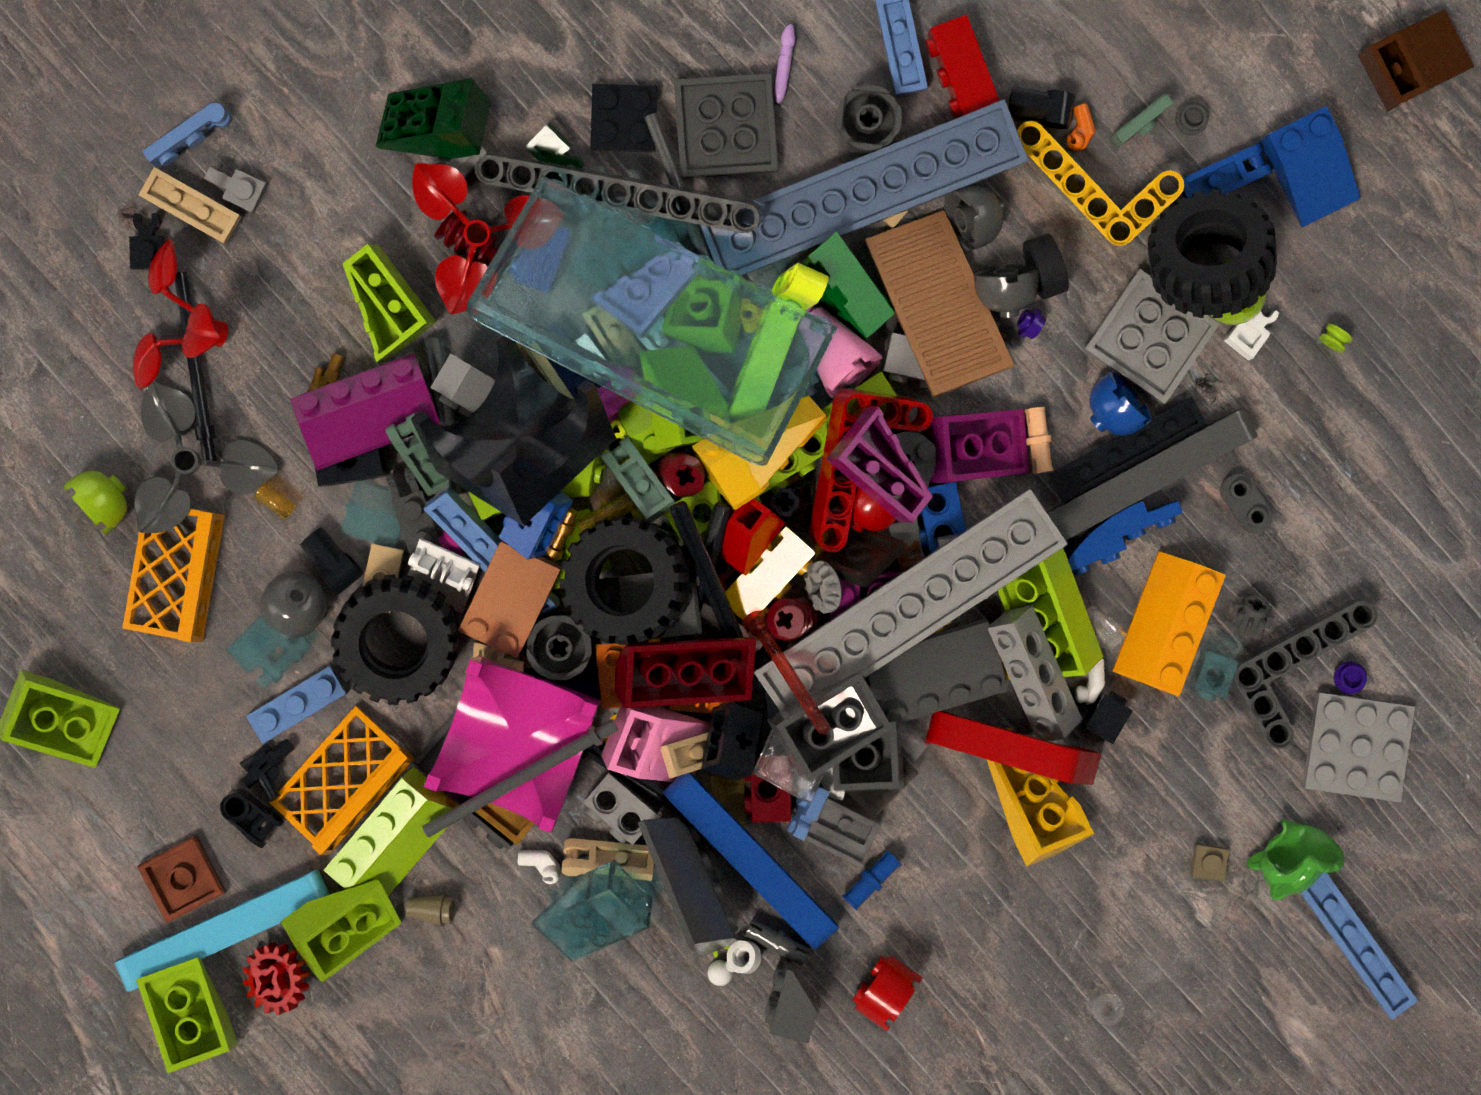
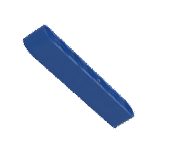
M691 772L678 776L662 791L668 800L814 950H817L839 929L837 923Z

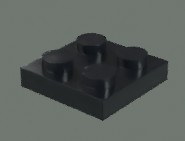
M592 84L591 151L656 153V147L644 117L657 113V86Z

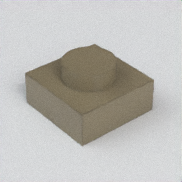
M1194 844L1190 876L1225 882L1229 849Z

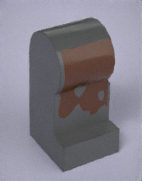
M917 518L913 523L897 522L887 528L898 571H905L925 558Z

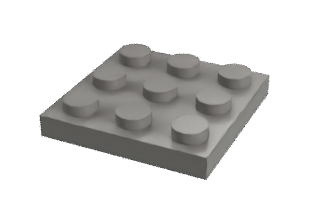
M1139 269L1083 350L1164 405L1220 323L1208 315H1204V318L1193 317L1192 312L1188 311L1186 314L1175 310V304L1172 306L1167 305L1161 299V294L1155 291L1150 275Z
M1316 692L1302 787L1401 803L1415 707Z

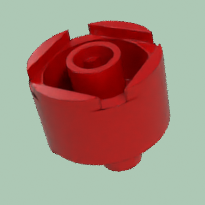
M891 954L888 958L881 955L871 970V974L875 977L869 985L863 982L852 999L856 1003L855 1010L885 1031H888L890 1028V1024L886 1022L888 1018L894 1022L915 992V986L912 985L913 981L915 980L920 984L923 979L921 975Z

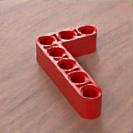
M843 389L835 395L809 528V536L816 545L828 552H837L845 546L848 538L857 485L844 474L836 478V467L826 460L840 442L842 435L851 428L866 407H880L883 403L887 404V412L883 418L889 428L915 432L923 431L930 426L933 419V413L927 404L908 397L855 389ZM856 398V409L848 413L847 405L849 401ZM916 407L917 417L910 422L909 413ZM835 496H839L838 505L830 510V500ZM829 528H833L832 537L827 541H823L824 532Z
M944 711L932 713L925 739L926 742L1071 784L1093 785L1101 753L1077 746L1056 744Z

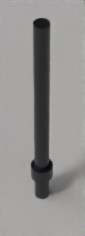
M177 272L175 278L177 297L192 305L187 272ZM179 305L184 337L191 312ZM200 355L195 358L187 357L198 426L194 428L196 441H200L202 458L216 461L213 443L216 434L214 425L210 423Z

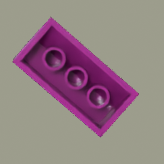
M414 354L290 398L298 425L316 470L391 444L392 442L385 428L392 424L397 426L405 422V417L412 413L417 414L419 411H422L429 415L435 424L441 425ZM412 432L408 434L407 436L403 437V439L413 436L414 433Z

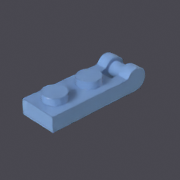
M211 103L142 152L149 162L156 167L160 165L167 166L179 157L178 153L187 146L189 148L195 147L206 138L205 134L216 126L219 128L227 127L231 123L232 116L221 104Z

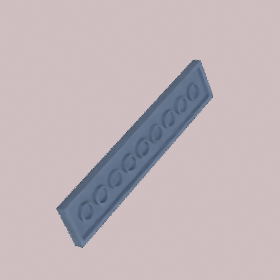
M1004 99L753 200L762 207L764 219L759 227L749 233L704 225L700 226L720 277H736L737 279L823 244L836 231L840 237L953 193L955 190L973 185L1028 163V158ZM748 208L741 209L739 213L740 220L746 225H752L755 221L754 212ZM723 213L715 215L712 218L720 219Z

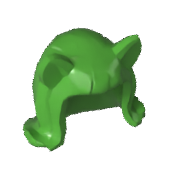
M1282 819L1280 823L1283 825V831L1269 841L1265 851L1254 854L1246 864L1250 869L1261 870L1265 882L1270 887L1271 897L1274 900H1281L1288 895L1302 893L1309 889L1323 873L1337 872L1344 866V852L1335 840L1324 833L1323 830L1313 826L1297 824L1293 821Z

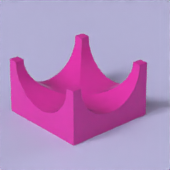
M481 656L472 658L465 672L464 688L451 727L431 772L428 774L424 787L436 792L449 791L474 797L588 733L587 729L593 726L602 700ZM583 751L491 803L515 812L535 823L538 829L551 833L560 817Z

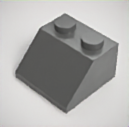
M889 722L893 728L892 730L833 767L834 791L856 792L904 789L903 756L897 722Z

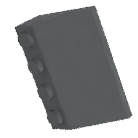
M684 817L648 819L638 822L688 947L701 957H704L738 942L734 933L740 931L733 914H726L722 903L727 901L720 883L714 884L709 874L714 871L708 854H701L697 843L702 841L698 830L692 824L689 825Z

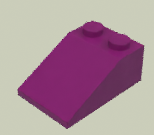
M1024 409L933 417L930 426L922 431L923 435L936 448V466L930 483L956 482L1030 473Z

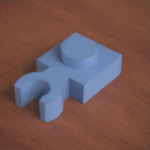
M807 782L806 786L802 787L797 795V804L795 806L797 813L789 822L786 830L791 832L793 836L804 840L809 832L811 821H816L830 792L816 782Z

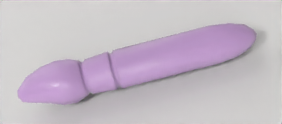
M792 24L785 27L781 36L782 47L779 54L773 92L774 100L777 104L782 102L787 90L793 52L792 47L795 45L796 40Z

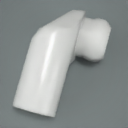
M1101 659L1088 673L1089 680L1086 687H1076L1075 701L1077 703L1089 705L1096 701L1105 686L1104 659Z
M518 850V866H535L543 876L542 880L547 884H554L559 880L561 868L550 852L546 850Z

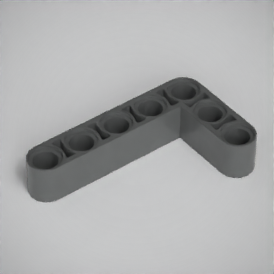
M1363 600L1347 601L1230 666L1227 674L1228 681L1259 739L1264 744L1273 748L1283 749L1288 747L1294 739L1293 727L1269 683L1374 626L1378 620V611L1373 603ZM1358 606H1361L1365 611V617L1360 623H1357L1353 617V612ZM1330 621H1333L1336 624L1337 632L1334 637L1329 639L1324 632L1325 626ZM1304 636L1309 643L1308 649L1300 654L1296 649V642ZM1277 652L1280 656V663L1275 669H1270L1267 659L1271 653ZM1248 667L1251 670L1252 678L1250 682L1242 685L1239 681V673L1243 668ZM1264 696L1267 700V707L1263 712L1257 713L1254 708V702L1258 697ZM1279 724L1282 728V736L1277 741H1272L1269 735L1270 730L1274 725Z

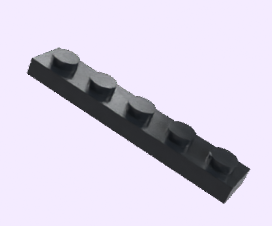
M1190 397L1156 415L1150 423L1136 433L1118 436L1048 474L1062 502L1066 503L1207 426L1193 398Z

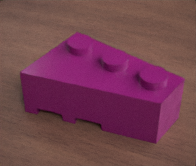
M879 406L866 407L826 460L899 522L913 523L933 496L912 461L908 460L899 445V439L896 434L892 433L884 420V414Z

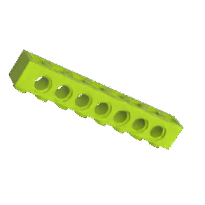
M882 371L855 388V390L897 396ZM856 398L849 401L847 405L848 413L856 409ZM832 403L822 409L827 416V420L812 436L818 443L817 451L810 453L804 447H797L789 457L791 460L790 468L788 470L778 469L768 480L770 485L754 499L762 503L763 501L759 496L771 490L774 495L779 491V488H785L790 485L787 480L790 476L798 473L802 477L817 467L814 461L823 456ZM883 403L879 408L885 415L887 412V404ZM709 481L704 484L699 493L692 497H683L676 503L685 501L692 517L695 506H704L709 511L710 519L714 504L718 501L722 502L719 490ZM670 511L662 515V518L680 546H683L682 538ZM694 519L703 540L709 520L705 523H700Z

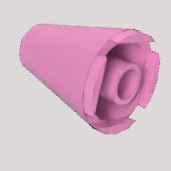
M812 306L803 311L797 327L825 390L831 398H834L839 391L846 389L845 387L853 383L856 386L860 385L880 366L881 362L879 359H882L880 353L825 308H815Z

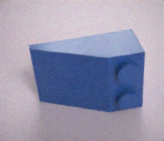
M1327 106L1268 134L1259 141L1301 228L1361 199L1342 136Z

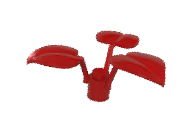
M417 163L414 167L412 189L420 210L426 216L435 220L446 218L452 210L465 224L463 235L465 241L470 245L467 260L459 255L449 256L440 262L435 272L437 291L450 314H458L469 310L487 293L491 282L489 268L484 263L473 262L476 247L485 245L490 239L491 233L509 229V237L514 245L523 250H536L544 246L552 238L564 219V214L551 202L536 196L522 195L513 198L505 205L504 216L508 223L489 227L482 220L470 221L456 206L462 203L467 196V182L460 171L445 164Z
M170 238L158 249L152 259L148 272L149 288L154 294H159L162 291L164 296L191 313L183 338L159 339L156 341L155 334L148 333L140 340L133 357V375L139 390L148 387L156 379L162 360L160 348L164 345L182 344L184 355L188 358H195L213 346L221 347L228 335L227 323L213 319L212 312L207 304L200 303L193 307L170 291L169 286L174 283L177 272L176 252L173 239Z

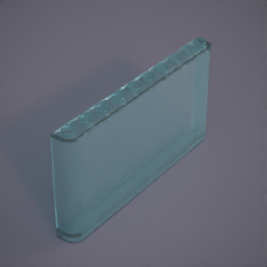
M543 175L469 298L466 309L470 317L478 323L723 449L760 466L768 464L838 328L826 317L811 314L802 309L795 301L784 300L774 295L769 288L763 285H755L745 280L738 272L726 270L714 264L709 257L697 255L685 249L678 241L667 240L656 234L652 228L643 224L638 225L626 219L621 212L614 209L609 210L597 204L592 197L585 194L580 195L568 189L561 181L556 179L550 180Z

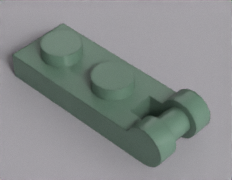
M412 413L405 417V422L397 426L392 424L385 428V431L422 488L430 496L448 486V478L435 470L411 421V418L415 415V413ZM413 432L414 437L407 441L403 439V437Z
M626 437L619 442L620 446L611 452L606 450L600 454V457L646 521L652 523L670 511V506L675 504V502L630 439ZM628 456L630 458L623 464L619 465L618 462L624 459L625 457Z

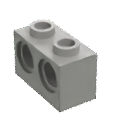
M611 771L603 777L583 802L587 806L585 812L598 823L604 820L611 826L612 829L609 832L622 844L628 841L633 845L642 835L639 826L628 828L624 825L622 817L626 813H636L641 821L656 819L659 814L658 810ZM603 791L612 792L615 795L616 803L612 807H603L598 801L599 793Z

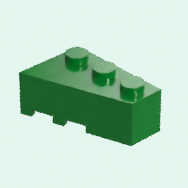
M837 231L803 262V265L829 276L827 287L820 302L833 316L864 341L895 314L890 301L880 293Z

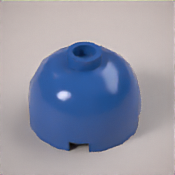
M1109 371L1092 388L1089 396V406L1093 415L1090 417V420L1099 431L1103 432L1107 429L1114 435L1126 436L1141 430L1153 419L1145 404L1139 408L1140 404L1136 399L1138 394L1118 374H1112Z

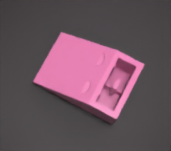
M621 704L615 719L619 731L608 737L601 756L608 770L639 779L673 782L677 777L669 779L660 747L708 733L710 722L657 706L624 708ZM697 770L691 773L695 776Z

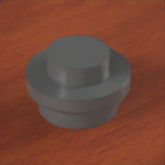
M1195 102L1184 104L1177 111L1175 117L1178 129L1186 135L1201 133L1206 128L1209 120L1206 109Z

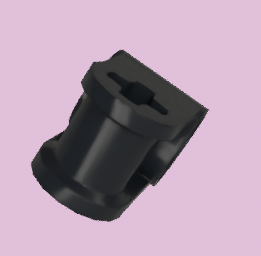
M245 789L233 790L220 803V812L224 819L241 831L250 842L260 848H264L266 845L265 840L277 826L281 827L284 824V820L280 815L264 805ZM231 798H239L244 802L245 810L243 813H236L231 809ZM266 822V825L259 831L260 826Z

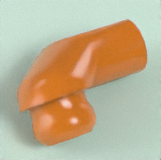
M1088 103L1073 108L1077 125L1072 133L1068 135L1066 142L1067 146L1076 152L1085 149L1096 132Z

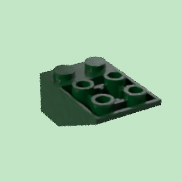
M473 78L389 93L376 147L378 149L446 159L479 155L491 102Z

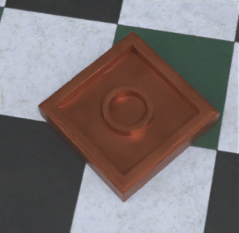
M198 835L137 865L166 923L226 893Z

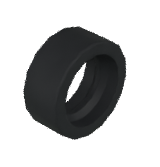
M1049 233L1026 240L1023 243L1024 259L1027 265H1034L1038 270V295L1044 300L1068 291L1069 281L1065 263L1054 238Z

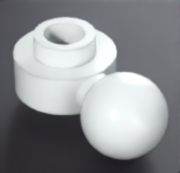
M739 940L733 943L727 952V961L716 960L710 964L707 975L711 983L717 986H724L731 981L733 972L742 974L754 972L761 963L759 947L750 941ZM748 952L749 961L746 963L744 957L745 954Z

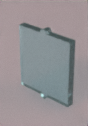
M356 482L350 502L345 505L347 511L340 533L382 546L396 548L401 528L391 502L393 500L391 492Z

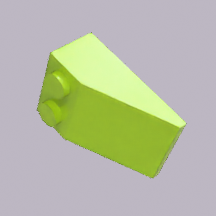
M21 669L0 719L1 741L96 768L120 708L51 678Z
M378 879L308 901L280 921L301 959L305 960V964L322 983L402 924Z
M200 956L136 979L167 1073L226 1053L239 1046L229 1015Z

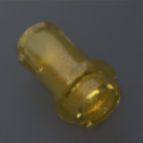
M264 482L253 497L258 500V505H265L285 521L294 511L297 503L292 502L274 488L275 484L271 483L269 485Z

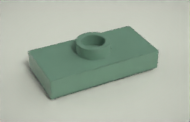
M1168 94L1162 95L1111 137V141L1117 149L1135 134L1139 133L1143 137L1157 126L1154 119L1174 103Z

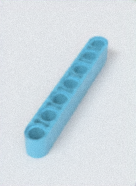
M316 869L124 956L114 962L126 991L130 992L139 988L136 979L199 956L203 959L280 924V921L306 902L330 895L319 869Z

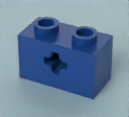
M560 491L524 526L506 516L503 521L504 528L499 538L527 560L546 555L573 500Z

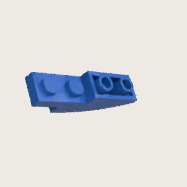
M1138 501L1099 522L1067 554L1073 575L1076 576L1091 570L1089 564L1101 560L1102 564H1106L1121 558L1119 552L1127 549L1123 536H1126L1127 540H1132L1146 534L1144 528L1156 524L1159 529L1175 523L1174 516L1183 513L1179 502L1171 501L1147 511L1144 502Z

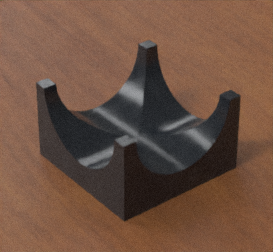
M505 334L496 342L499 353V366L494 385L485 401L474 413L466 419L451 425H437L431 420L429 415L422 411L415 414L411 421L438 473L524 526L616 439V436L595 384L587 380L581 383L576 388L578 393L577 400L563 395L549 385L531 367L520 352L514 339Z

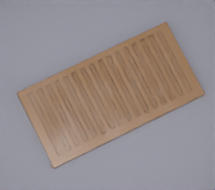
M940 210L932 215L864 239L865 246L933 398L1014 367L1012 358L990 310L983 305L976 294L974 274L945 210Z

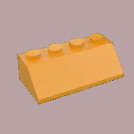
M1158 551L1112 672L1179 697L1226 575L1197 563Z

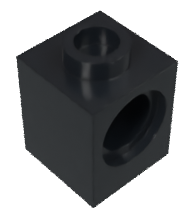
M1110 691L1108 696L1100 692L1080 726L1107 742L1114 744L1133 710L1125 706L1128 700L1113 691Z

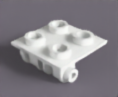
M420 538L415 553H412L408 561V565H410L408 575L414 576V581L419 583L425 580L432 584V590L436 593L441 591L446 596L445 602L448 606L452 605L455 611L463 614L480 564Z

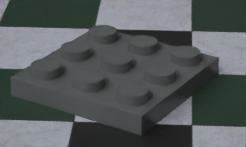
M771 73L674 80L680 173L682 179L778 172Z

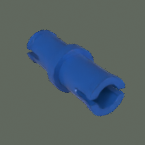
M886 850L882 857L868 871L864 869L860 873L862 877L842 897L857 911L858 907L875 890L879 892L883 888L881 884L902 864Z

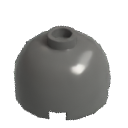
M980 184L966 186L945 195V212L950 222L954 219L959 232L955 235L961 248L966 251H972L994 241L1002 229L1003 215L1005 214L1003 201L990 189Z
M1010 264L1006 265L1007 268L995 270V266L974 272L975 290L979 300L989 310L999 312L1002 318L1019 316V310L1029 307L1035 301L1039 292V273L1036 266Z
M288 571L276 576L266 586L261 598V614L266 625L287 638H301L312 633L322 622L327 610V598L322 585L313 576L301 571Z

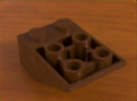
M1445 9L1370 45L1358 54L1387 112L1474 67Z

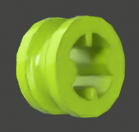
M1330 323L1327 324V332L1319 336L1320 341L1332 350L1344 353L1346 350L1345 344L1351 343L1353 338L1338 326Z

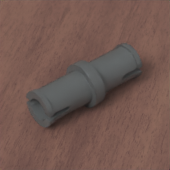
M754 917L744 937H748L769 948V953L775 955L777 952L798 963L800 966L805 962L807 954L811 947L786 936V931L782 929L777 931L759 922Z

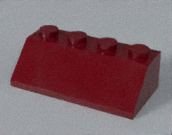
M743 637L626 644L616 661L614 693L624 708L751 700L756 638Z

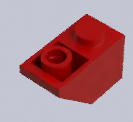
M753 498L735 510L728 519L720 557L746 576L785 525V522Z

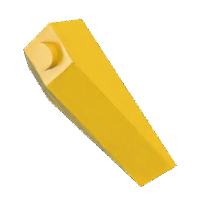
M808 395L719 428L693 445L692 448L696 458L704 467L705 475L732 508L737 510L764 492L770 485L768 480L778 469L783 470L789 463L788 458L797 447H803L827 420V416Z

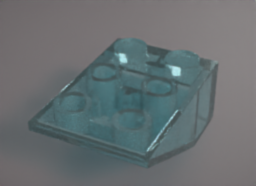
M613 860L587 872L532 921V925L569 960L575 961L648 929L653 898Z

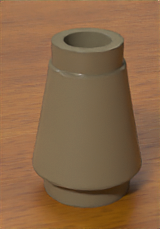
M447 894L409 897L407 900V917H413L442 927L445 924H452L454 921L456 901L455 898H449Z

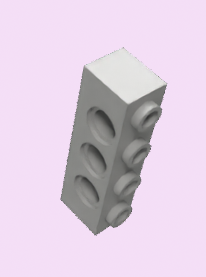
M1033 605L1006 610L987 629L1036 738L1046 741L1065 739L1080 723L1082 717Z

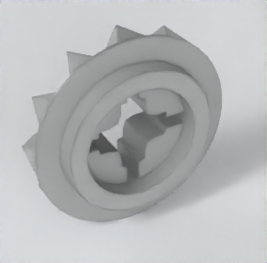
M817 561L808 565L807 573L804 574L806 581L804 589L808 592V601H813L814 609L820 610L823 614L835 611L841 601V584L836 572L825 561Z

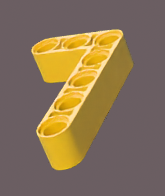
M1028 121L1017 129L1027 155L1113 245L1122 246L1131 242L1183 192L1184 180L1181 175L1176 171H1163L1120 210L1042 125L1034 121ZM1028 127H1036L1040 132L1039 142L1032 146L1026 145L1022 140V133ZM1052 150L1060 152L1063 157L1061 166L1054 170L1047 168L1044 164L1045 155ZM1072 174H1080L1085 180V187L1079 193H1072L1066 187V181ZM1168 175L1175 177L1178 181V189L1171 195H1165L1159 187L1161 179ZM1099 197L1106 201L1108 208L1104 215L1096 217L1090 214L1088 205L1092 199ZM1146 198L1152 201L1154 210L1150 216L1142 218L1136 214L1135 205L1140 199ZM1122 221L1128 224L1130 232L1127 238L1116 240L1112 237L1110 230L1114 223Z

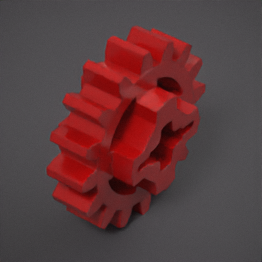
M276 942L256 948L254 950L255 954L246 958L250 965L242 970L248 975V979L242 981L243 985L250 986L251 989L246 994L247 997L255 996L254 1006L257 1008L264 1005V1013L266 1014L274 1011L276 1015H280L296 1009L298 1003L306 999L302 992L310 988L304 982V978L310 976L309 972L302 971L301 968L306 963L305 960L297 961L298 951L295 949L288 952V944L286 943L278 946Z

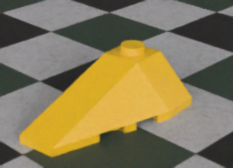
M987 760L1012 838L1026 867L1050 858L1094 834L1081 805L1073 796L1069 797L1057 784L1058 780Z

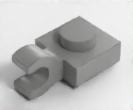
M209 167L204 177L208 182L226 190L222 199L253 214L267 187L265 182L237 169L231 178Z

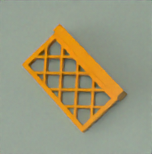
M190 509L188 515L198 517L196 530L189 536H186L179 524L173 527L182 541L170 550L160 537L166 531L151 533L150 537H148L149 533H141L139 531L122 629L175 638L186 642H203L225 514ZM155 540L164 554L151 563L146 556V548ZM186 546L191 553V559L189 564L181 568L173 554ZM168 559L176 573L166 581H163L155 567ZM150 572L158 586L146 595L140 587L141 578ZM180 577L186 586L185 593L178 600H175L167 586ZM162 591L171 605L158 614L150 599ZM144 604L153 618L144 625L135 624L136 609ZM172 610H175L180 618L178 631L169 630L162 620ZM157 623V625L159 626V628L151 627V626H152L153 624Z
M355 706L280 789L279 793L281 796L269 803L313 844L311 847L319 855H330L416 758L408 750L403 749L359 706ZM356 717L365 723L366 738L350 739L349 725ZM372 731L379 737H372ZM343 733V739H338L339 736ZM372 741H384L392 749L384 760H373ZM366 742V761L350 762V743ZM344 743V762L328 763V749L332 744ZM322 757V763L315 764ZM373 764H379L373 771ZM367 765V779L362 784L351 785L350 766ZM344 766L345 785L329 786L328 767ZM322 767V786L307 787L306 773L311 768ZM300 781V788H294ZM358 788L351 796V789ZM345 789V803L340 809H329V790ZM323 790V809L307 810V791ZM300 791L301 811H290L281 803L289 792ZM336 812L335 815L330 819V813ZM323 813L324 827L317 835L308 828L307 814ZM294 814H301V821Z

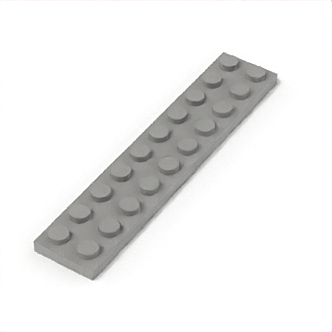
M1028 488L756 669L754 674L780 712L793 703L857 672H861L863 678H866L1068 543L1031 488Z

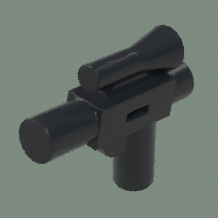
M288 739L275 750H271V746L266 743L252 756L240 762V765L248 772L241 779L242 782L249 789L257 782L260 783L269 802L281 796L273 781L280 774L278 765L295 749Z

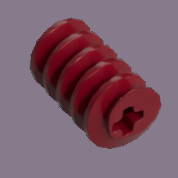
M463 210L462 213L466 216L467 211ZM452 212L440 224L434 237L437 240L445 237L443 245L447 248L455 245L453 253L459 256L465 253L464 258L467 260L470 245L465 241L463 235L465 224ZM496 235L490 237L485 245L476 247L473 262H481L487 265L490 274L504 258L508 246L504 243L496 248L495 243L498 238Z
M679 450L670 451L659 461L657 477L662 485L673 494L680 497H692L704 487L705 470L701 462L692 455ZM679 469L685 471L683 478L676 475Z
M797 596L779 600L770 607L767 614L769 631L774 637L785 641L806 637L826 622V613L823 614L820 610H815L813 601H808V596Z

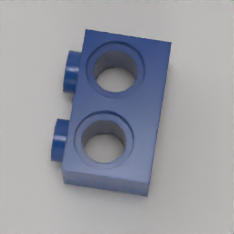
M956 482L928 488L931 494H939L944 501L943 508L939 512L931 511L926 505L918 515L921 518L923 529H919L922 548H927L928 554L939 548L938 542L934 538V531L939 525L948 527L951 535L960 534L966 530Z

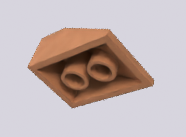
M501 539L458 631L518 658L561 570V565L542 556L527 560Z

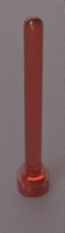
M761 610L750 613L743 620V628L749 637H755L756 640H760L818 733L822 735L827 734L830 731L829 723L771 635L767 625L766 613Z

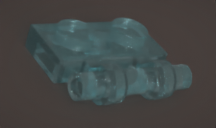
M261 616L226 651L248 674L259 666L264 673L256 680V683L265 690L272 682L277 683L283 677L282 673L294 661L298 663L305 656L303 653L312 644L304 636L293 643L290 638L282 636L281 633L276 632L273 628H269L263 616ZM280 645L285 653L272 663L268 656Z

